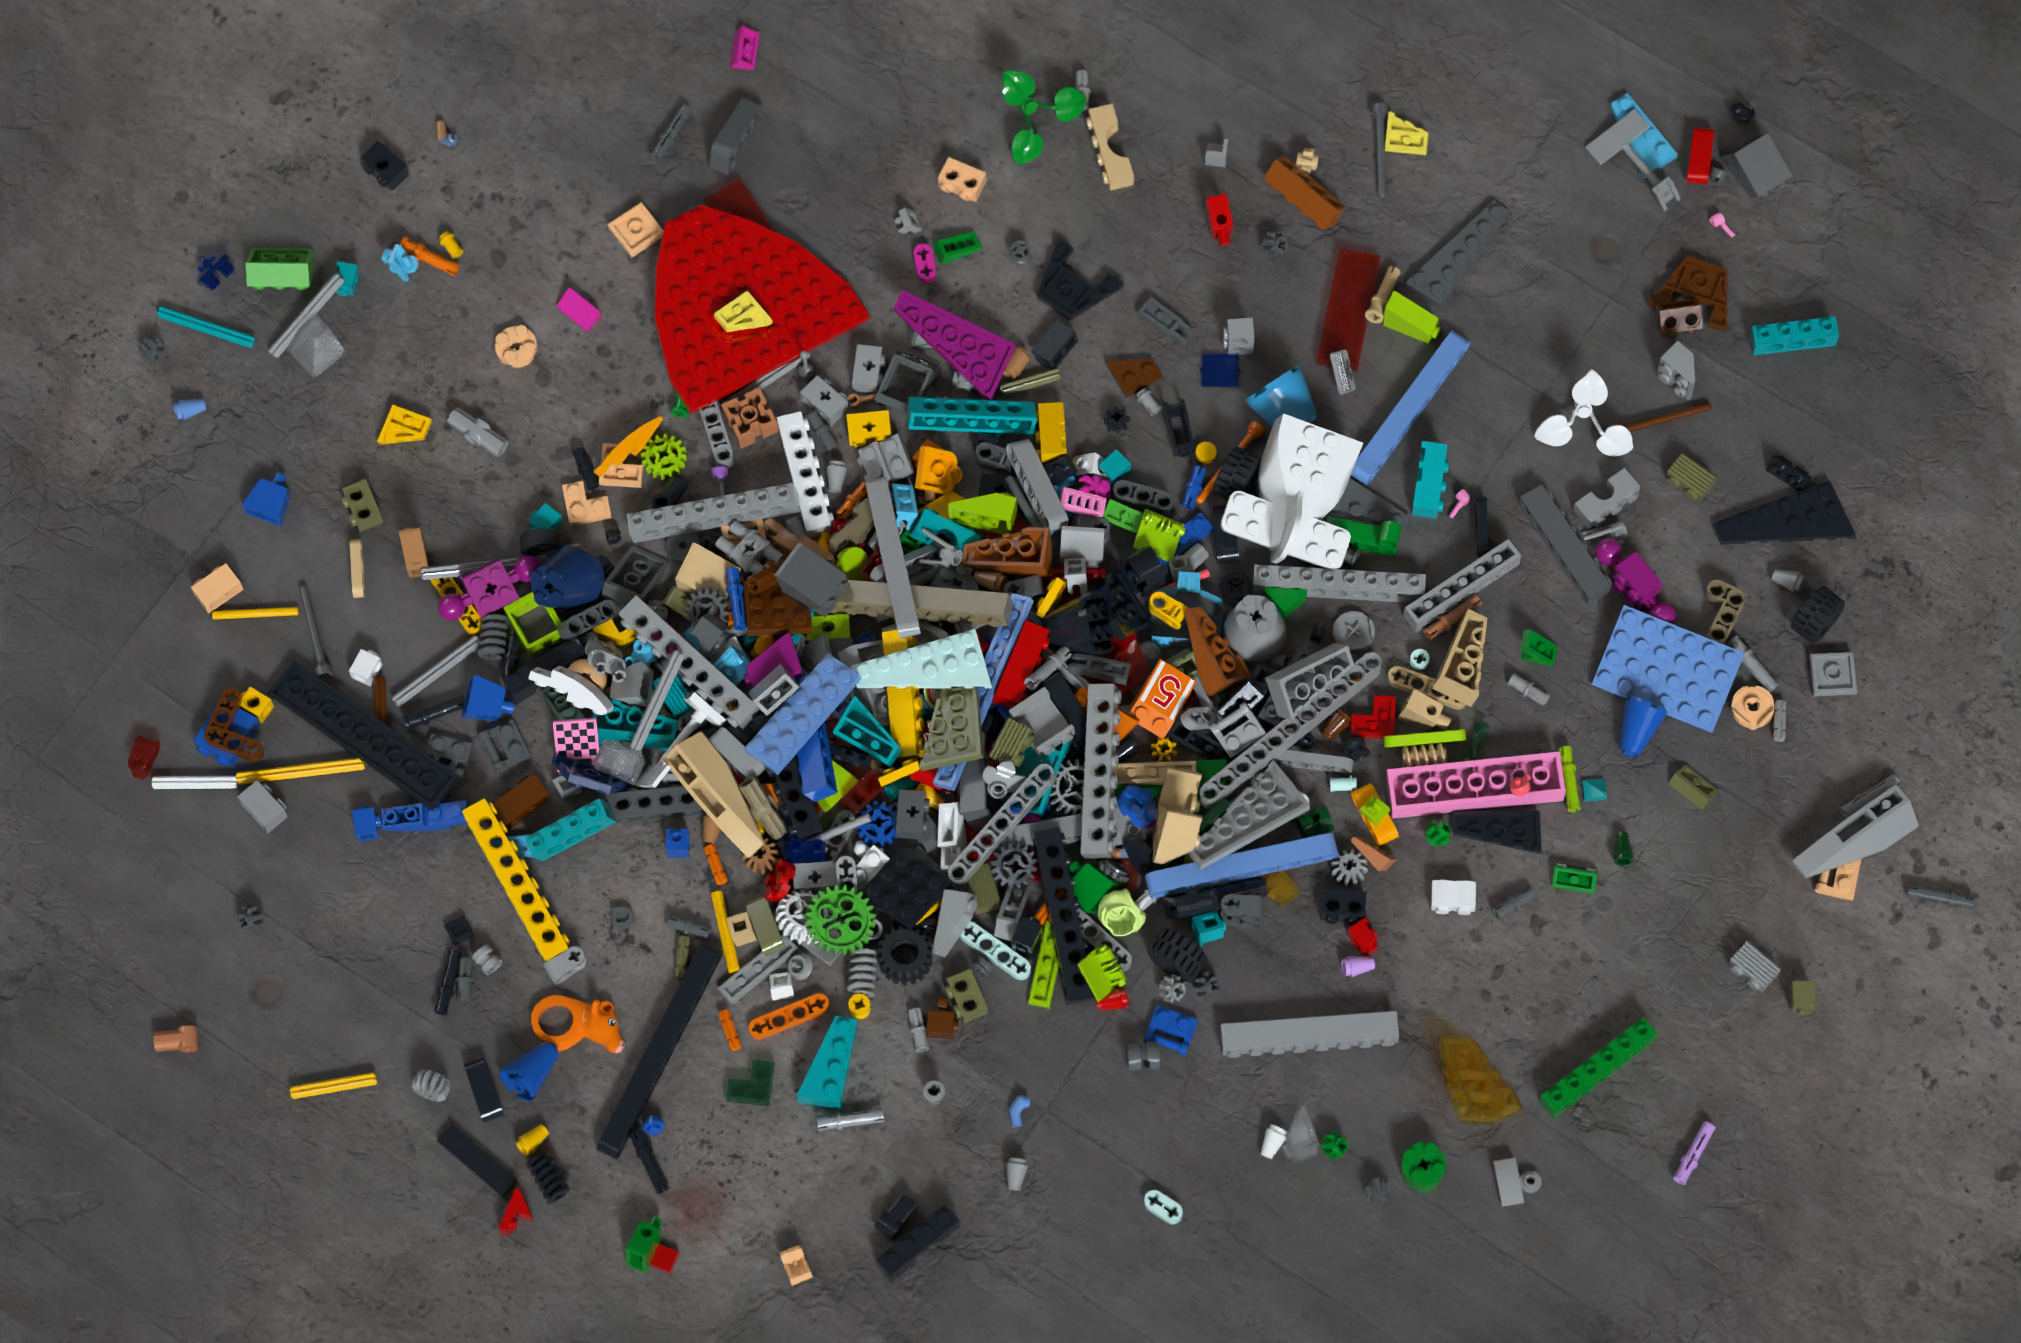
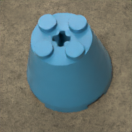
M1298 365L1245 399L1249 407L1271 427H1273L1274 421L1282 414L1308 423L1317 419V412L1304 374Z

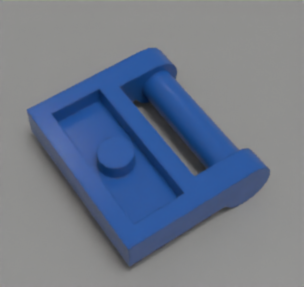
M1157 1006L1146 1032L1144 1042L1158 1041V1045L1178 1051L1180 1055L1186 1056L1198 1024V1019ZM1157 1030L1184 1039V1041L1179 1043L1154 1033Z

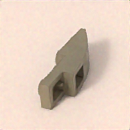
M868 496L862 502L855 504L852 509V519L845 524L844 528L839 532H835L830 537L829 552L833 556H836L849 544L852 547H858L875 527Z

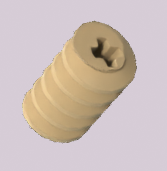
M1430 743L1427 750L1424 744H1420L1419 750H1417L1415 745H1411L1410 751L1407 746L1402 747L1403 768L1447 763L1445 747L1443 748L1441 743H1437L1436 749Z

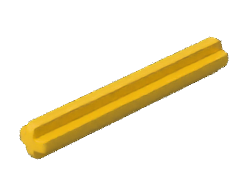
M714 891L711 893L728 972L732 974L736 973L740 968L726 919L728 915L722 891Z
M375 1072L295 1085L290 1087V1095L292 1099L376 1085L377 1077Z

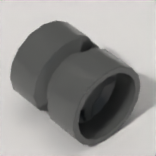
M1158 1041L1145 1042L1144 1045H1141L1139 1042L1127 1043L1129 1072L1141 1071L1143 1067L1147 1070H1160Z

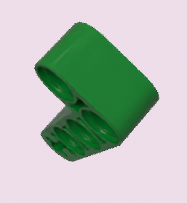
M1324 516L1321 521L1346 529L1350 533L1351 538L1348 548L1386 556H1395L1397 553L1402 528L1397 522L1384 521L1382 527L1331 516Z

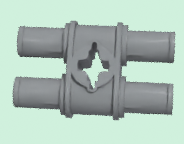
M737 520L731 524L729 530L742 541L735 545L724 536H721L715 544L717 548L728 555L731 562L738 564L746 573L755 574L761 571L763 565L759 561L763 557L775 560L776 562L785 558V555L772 547L771 541L765 540L757 534L756 530H749Z
M587 633V637L584 638L586 643L585 652L588 655V662L594 667L595 673L604 674L608 672L612 674L615 682H622L626 677L624 671L625 662L622 659L621 651L616 648V643L611 640L605 643L598 640L596 633Z

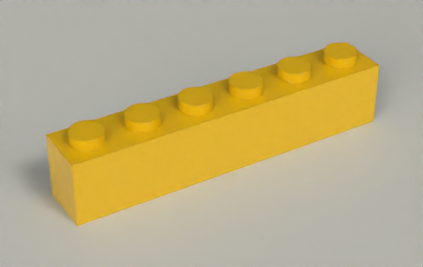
M898 630L882 632L884 656L917 646L916 635L900 639ZM887 686L891 737L902 749L897 761L904 762L916 757L917 759H922L925 753V740L923 739L925 724L921 717L923 702L919 694V688L916 686H906L905 688Z

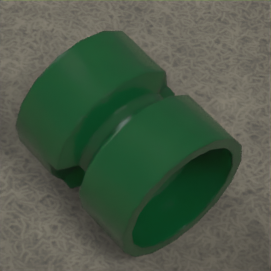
M1324 804L1313 808L1312 813L1306 811L1295 817L1303 839L1317 836L1318 833L1326 834L1334 831L1333 821Z

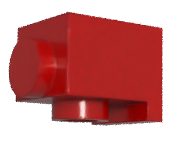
M1367 917L1348 928L1347 936L1361 956L1366 953L1370 955L1379 949L1377 945L1378 936L1372 927L1368 928L1369 920Z

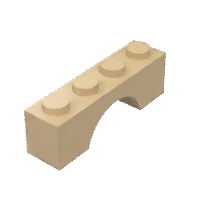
M1113 104L1089 109V117L1086 118L1088 130L1092 129L1093 132L1091 141L1093 147H1097L1099 152L1096 154L1098 165L1103 166L1104 172H1102L1104 184H1108L1110 191L1134 185V175L1129 158L1114 154L1107 144L1109 138L1118 131V120Z

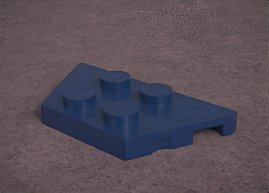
M555 753L553 755V765L575 787L591 788L598 794H611L632 785L634 777Z

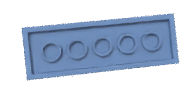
M827 653L799 685V688L784 702L744 748L745 752L778 775L861 680L860 675Z

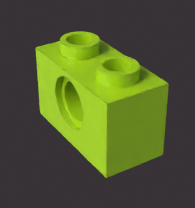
M836 612L826 617L814 614L812 618V633H807L808 644L822 635L828 636V639L851 638L849 614ZM827 626L834 628L831 632L823 630Z

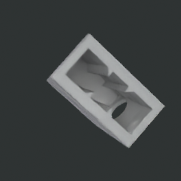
M640 661L624 669L626 677L622 682H615L612 678L611 686L606 687L603 692L609 700L615 699L621 701V704L630 707L640 708L648 706L654 671Z

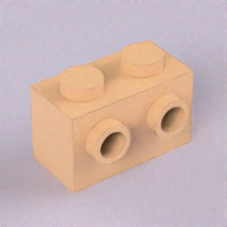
M225 563L222 566L215 567L211 574L205 578L195 581L191 589L194 596L209 614L241 592L243 587Z

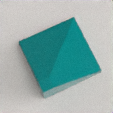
M1604 779L1582 780L1584 801L1606 800L1607 791Z

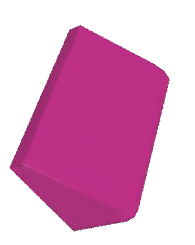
M744 26L735 31L730 67L754 70L760 32Z
M572 288L565 292L556 306L586 332L601 319L600 311Z

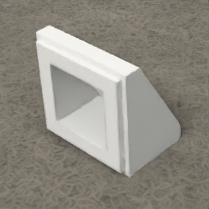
M790 972L769 975L772 1000L794 997Z

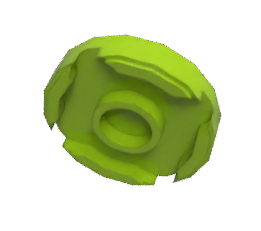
M857 547L844 548L838 554V560L834 566L844 572L848 580L867 581L871 570L870 559L867 553Z

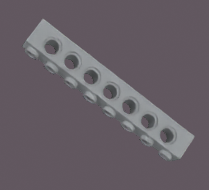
M793 483L629 513L627 514L629 534L634 543L669 537L670 535L728 526L736 520L744 523L800 512L797 490Z
M1254 565L1253 594H1264L1265 587L1307 589V597L1412 603L1425 594L1426 574Z
M635 596L618 613L622 619L620 623L628 631L633 629L637 633L635 637L644 645L649 643L652 646L650 650L659 659L663 656L667 660L666 665L671 654H668L669 649L673 646L678 647L677 651L684 655V659L678 669L682 674L680 678L688 686L693 684L697 687L696 693L704 700L709 698L713 702L711 706L719 714L724 712L728 716L726 720L734 728L739 726L744 730L752 722V719L761 712L753 701L639 597ZM647 619V623L644 626H638L640 620ZM656 633H662V637L659 640H653ZM686 661H693L689 668H683ZM702 674H708V678L704 682L698 681ZM717 688H723L722 694L719 696L713 695ZM732 702H738L736 709H729V705Z
M1088 684L1081 855L1085 859H1111V852L1115 850L1112 831L1116 829L1113 809L1117 807L1114 788H1117L1118 785L1115 767H1118L1119 763L1116 746L1119 745L1120 741L1117 725L1120 724L1118 703H1121V691L1114 684ZM1109 703V708L1105 712H1101V706ZM1107 724V731L1100 733V727ZM1107 746L1104 754L1098 753L1100 747ZM1101 767H1106V772L1099 776L1097 774L1098 770ZM1105 788L1104 795L1097 797V791ZM1104 809V815L1101 818H1096L1097 811ZM1102 830V838L1096 840L1095 834Z

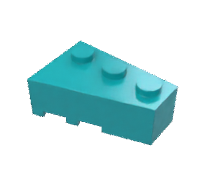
M1422 441L1412 516L1437 519L1438 512L1443 511L1444 499H1440L1441 492L1445 493L1447 480H1443V474L1448 473L1449 460H1446L1448 444Z
M854 695L832 733L892 768L902 751L901 747Z

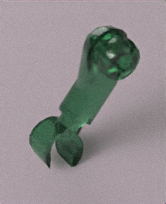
M1481 721V724L1474 723L1476 733L1472 736L1469 748L1462 752L1461 759L1463 761L1477 760L1479 748L1483 740L1482 735H1486L1489 730L1488 723Z

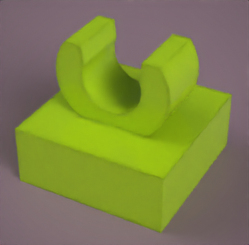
M1374 795L1360 809V813L1376 826L1391 809Z

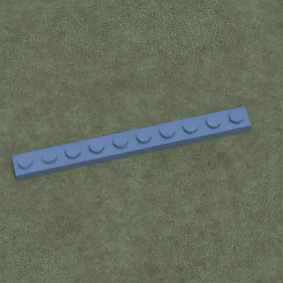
M1011 594L1013 608L1008 626L997 628L984 661L992 688L978 687L981 726L1034 602L1031 597ZM966 762L939 767L933 784L937 787L955 791Z

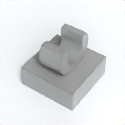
M908 208L898 211L900 217L895 219V223L899 225L903 223V227L898 230L899 233L906 234L909 231L917 233L922 230L915 211Z

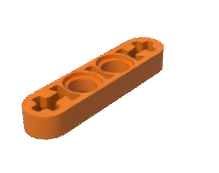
M818 993L757 1017L749 1023V1034L755 1040H762L824 1015L829 1010V1000L824 994ZM817 1000L825 1002L822 1009H819L818 1006L813 1007L816 1005ZM808 1003L810 1004V1007H813V1008H811V1010H812V1012H813V1013H811V1014H809V1010H808V1007H807V1005H806V1004H808ZM798 1007L803 1008L806 1011L805 1015L801 1018H796L793 1015L794 1009ZM783 1016L785 1018L784 1024L781 1026L774 1025L772 1022L774 1017ZM766 1020H769L770 1027L772 1028L771 1030H768V1026H766ZM759 1024L760 1027H766L762 1028V1033L758 1034L757 1031L753 1032L755 1025Z

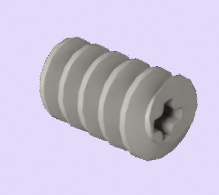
M857 949L854 954L851 953L852 960L850 961L851 968L849 969L851 976L848 978L850 984L847 986L849 993L853 995L864 994L867 997L874 996V993L868 990L875 988V984L869 983V981L876 980V976L870 974V972L877 971L876 967L871 966V964L878 962L877 959L872 958V956L877 955L876 951Z

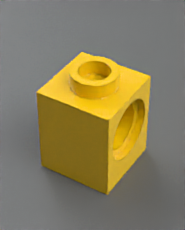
M249 687L247 691L241 694L242 703L240 709L253 715L260 723H263L274 708L272 700L252 687ZM259 701V704L257 706H249L251 702Z

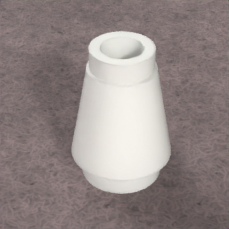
M1270 1125V1128L1266 1129L1260 1154L1272 1159L1286 1140L1285 1135L1287 1131L1275 1125Z

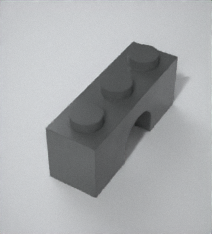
M708 612L701 617L691 634L698 638L700 642V650L698 652L710 662L716 654V651H714L715 647L721 645L728 635L725 633L729 627ZM686 661L683 668H689L693 661Z

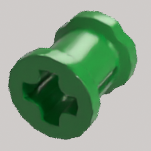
M675 392L676 400L670 413L679 418H688V409L677 392Z

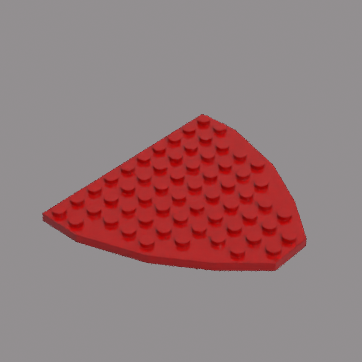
M700 205L665 223L656 266L654 322L669 382L690 414L799 358L802 351L810 352L870 320V315L849 283L799 243L749 219ZM748 291L773 320L770 326L726 332L714 318V313Z

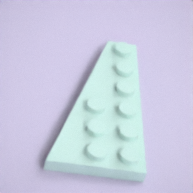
M975 629L851 666V669L861 677V680L856 685L857 688H883L884 686H897V688H905L906 686H916L917 688H992Z

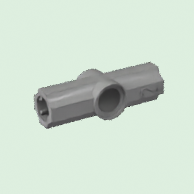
M458 407L450 413L447 423L464 434L470 443L475 446H482L496 457L505 452L509 444L508 441L492 431L486 422L479 418L474 419Z

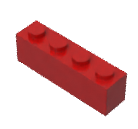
M1027 620L1025 621L992 702L1012 709L1027 698L1028 694L1024 693L1026 685L1031 681L1027 684L1024 681L1032 674L1034 668L1038 669L1043 659L1042 656H1039L1042 649L1046 651L1050 642V638L1047 637L1049 629Z

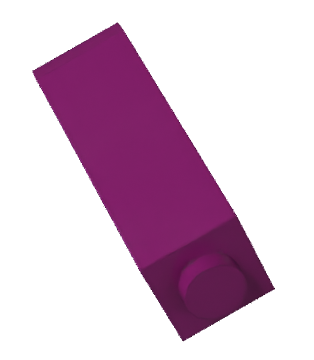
M790 633L782 636L746 666V674H743L747 687L750 686L753 689L780 664L794 678L802 675L801 666Z

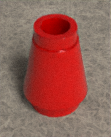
M1118 988L1111 991L1100 1002L1096 999L1098 1010L1125 1009V1007L1129 1006V998L1126 989L1121 990Z

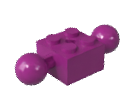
M1612 538L1601 540L1595 549L1596 558L1600 563L1612 565L1615 568L1612 585L1618 593L1624 595L1628 606L1638 611L1648 608L1650 610L1649 615L1674 624L1676 611L1673 606L1658 601L1663 583L1638 553L1635 552L1624 560L1622 558V546L1617 540Z
M526 555L516 561L513 570L506 572L501 560L496 559L460 577L467 593L461 596L456 594L443 596L438 603V612L443 619L455 621L463 616L465 607L473 604L479 616L483 617L519 599L513 583L519 580L526 583L531 582V573L541 564L537 558ZM488 583L494 585L491 593L485 592V589H487L486 584Z

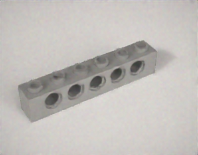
M1509 539L1406 606L1403 617L1415 633L1419 632L1437 620V617L1446 614L1473 594H1476L1520 564L1521 554Z

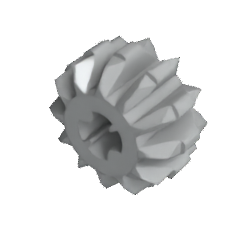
M1354 849L1350 850V854H1347L1346 850H1342V856L1339 855L1334 858L1336 861L1331 862V867L1334 868L1332 875L1338 876L1336 880L1338 883L1345 880V886H1348L1349 881L1354 886L1357 885V879L1363 881V874L1368 872V868L1365 867L1367 860L1361 859V852L1354 855ZM1348 865H1352L1351 870H1347Z
M422 1069L415 1075L412 1088L415 1093H418L419 1096L425 1099L441 1102L448 1096L451 1084L444 1075H440L432 1070Z

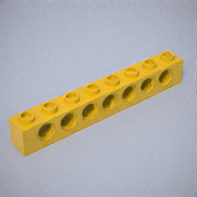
M484 798L462 810V815L544 962L569 949L570 942L565 933L560 934L557 928L560 924L554 914L550 916L547 910L550 906L544 895L540 897L536 890L539 886L534 877L529 878L527 875L528 867L524 859H518L515 853L518 849L512 839L508 841L505 835L508 831L502 821L498 822L494 816L497 814L492 802L487 803ZM483 820H490L492 825L488 829H483L480 827V823ZM499 838L502 840V845L497 848L490 845L491 841ZM504 857H510L513 863L510 866H503L501 860ZM514 876H521L524 879L520 885H514L511 880ZM530 894L534 897V900L530 904H525L522 902V897ZM541 913L544 915V920L536 923L532 920L533 915ZM546 932H552L555 935V938L549 942L545 941L542 937Z

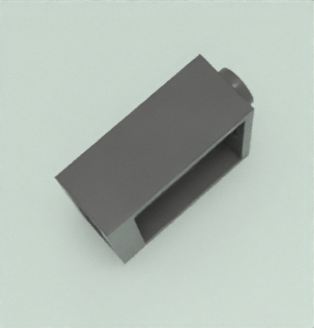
M903 353L900 356L894 354L874 399L875 402L906 415L908 404L886 396L899 365L926 375L917 397L925 398L935 376V372L931 369L932 366L923 361H920L919 364L913 362L912 357Z

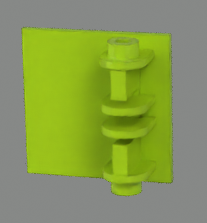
M1145 509L1133 548L1139 550L1142 547L1147 548L1151 546L1157 558L1169 562L1174 557L1180 536L1184 535L1186 528H1184L1182 523Z
M1100 944L1077 964L1098 1002L1117 986L1121 987L1127 983L1125 980L1127 977L1119 969L1120 965L1113 966L1117 959L1114 957L1111 948L1107 947L1106 944Z

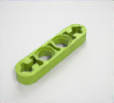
M1465 729L1388 735L1383 736L1384 747L1466 740Z

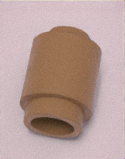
M1020 347L1015 348L1003 374L1010 379L1018 377L1030 360L1028 352Z

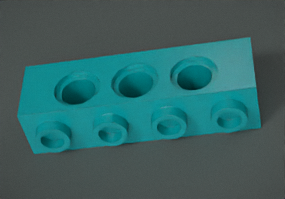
M1835 316L1752 326L1749 337L1753 355L1836 346L1839 332Z
M599 798L526 837L525 841L532 857L543 862L616 823V819L609 803Z

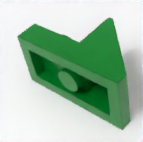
M1531 629L1524 630L1520 647L1522 651L1521 659L1527 662L1554 666L1558 646Z

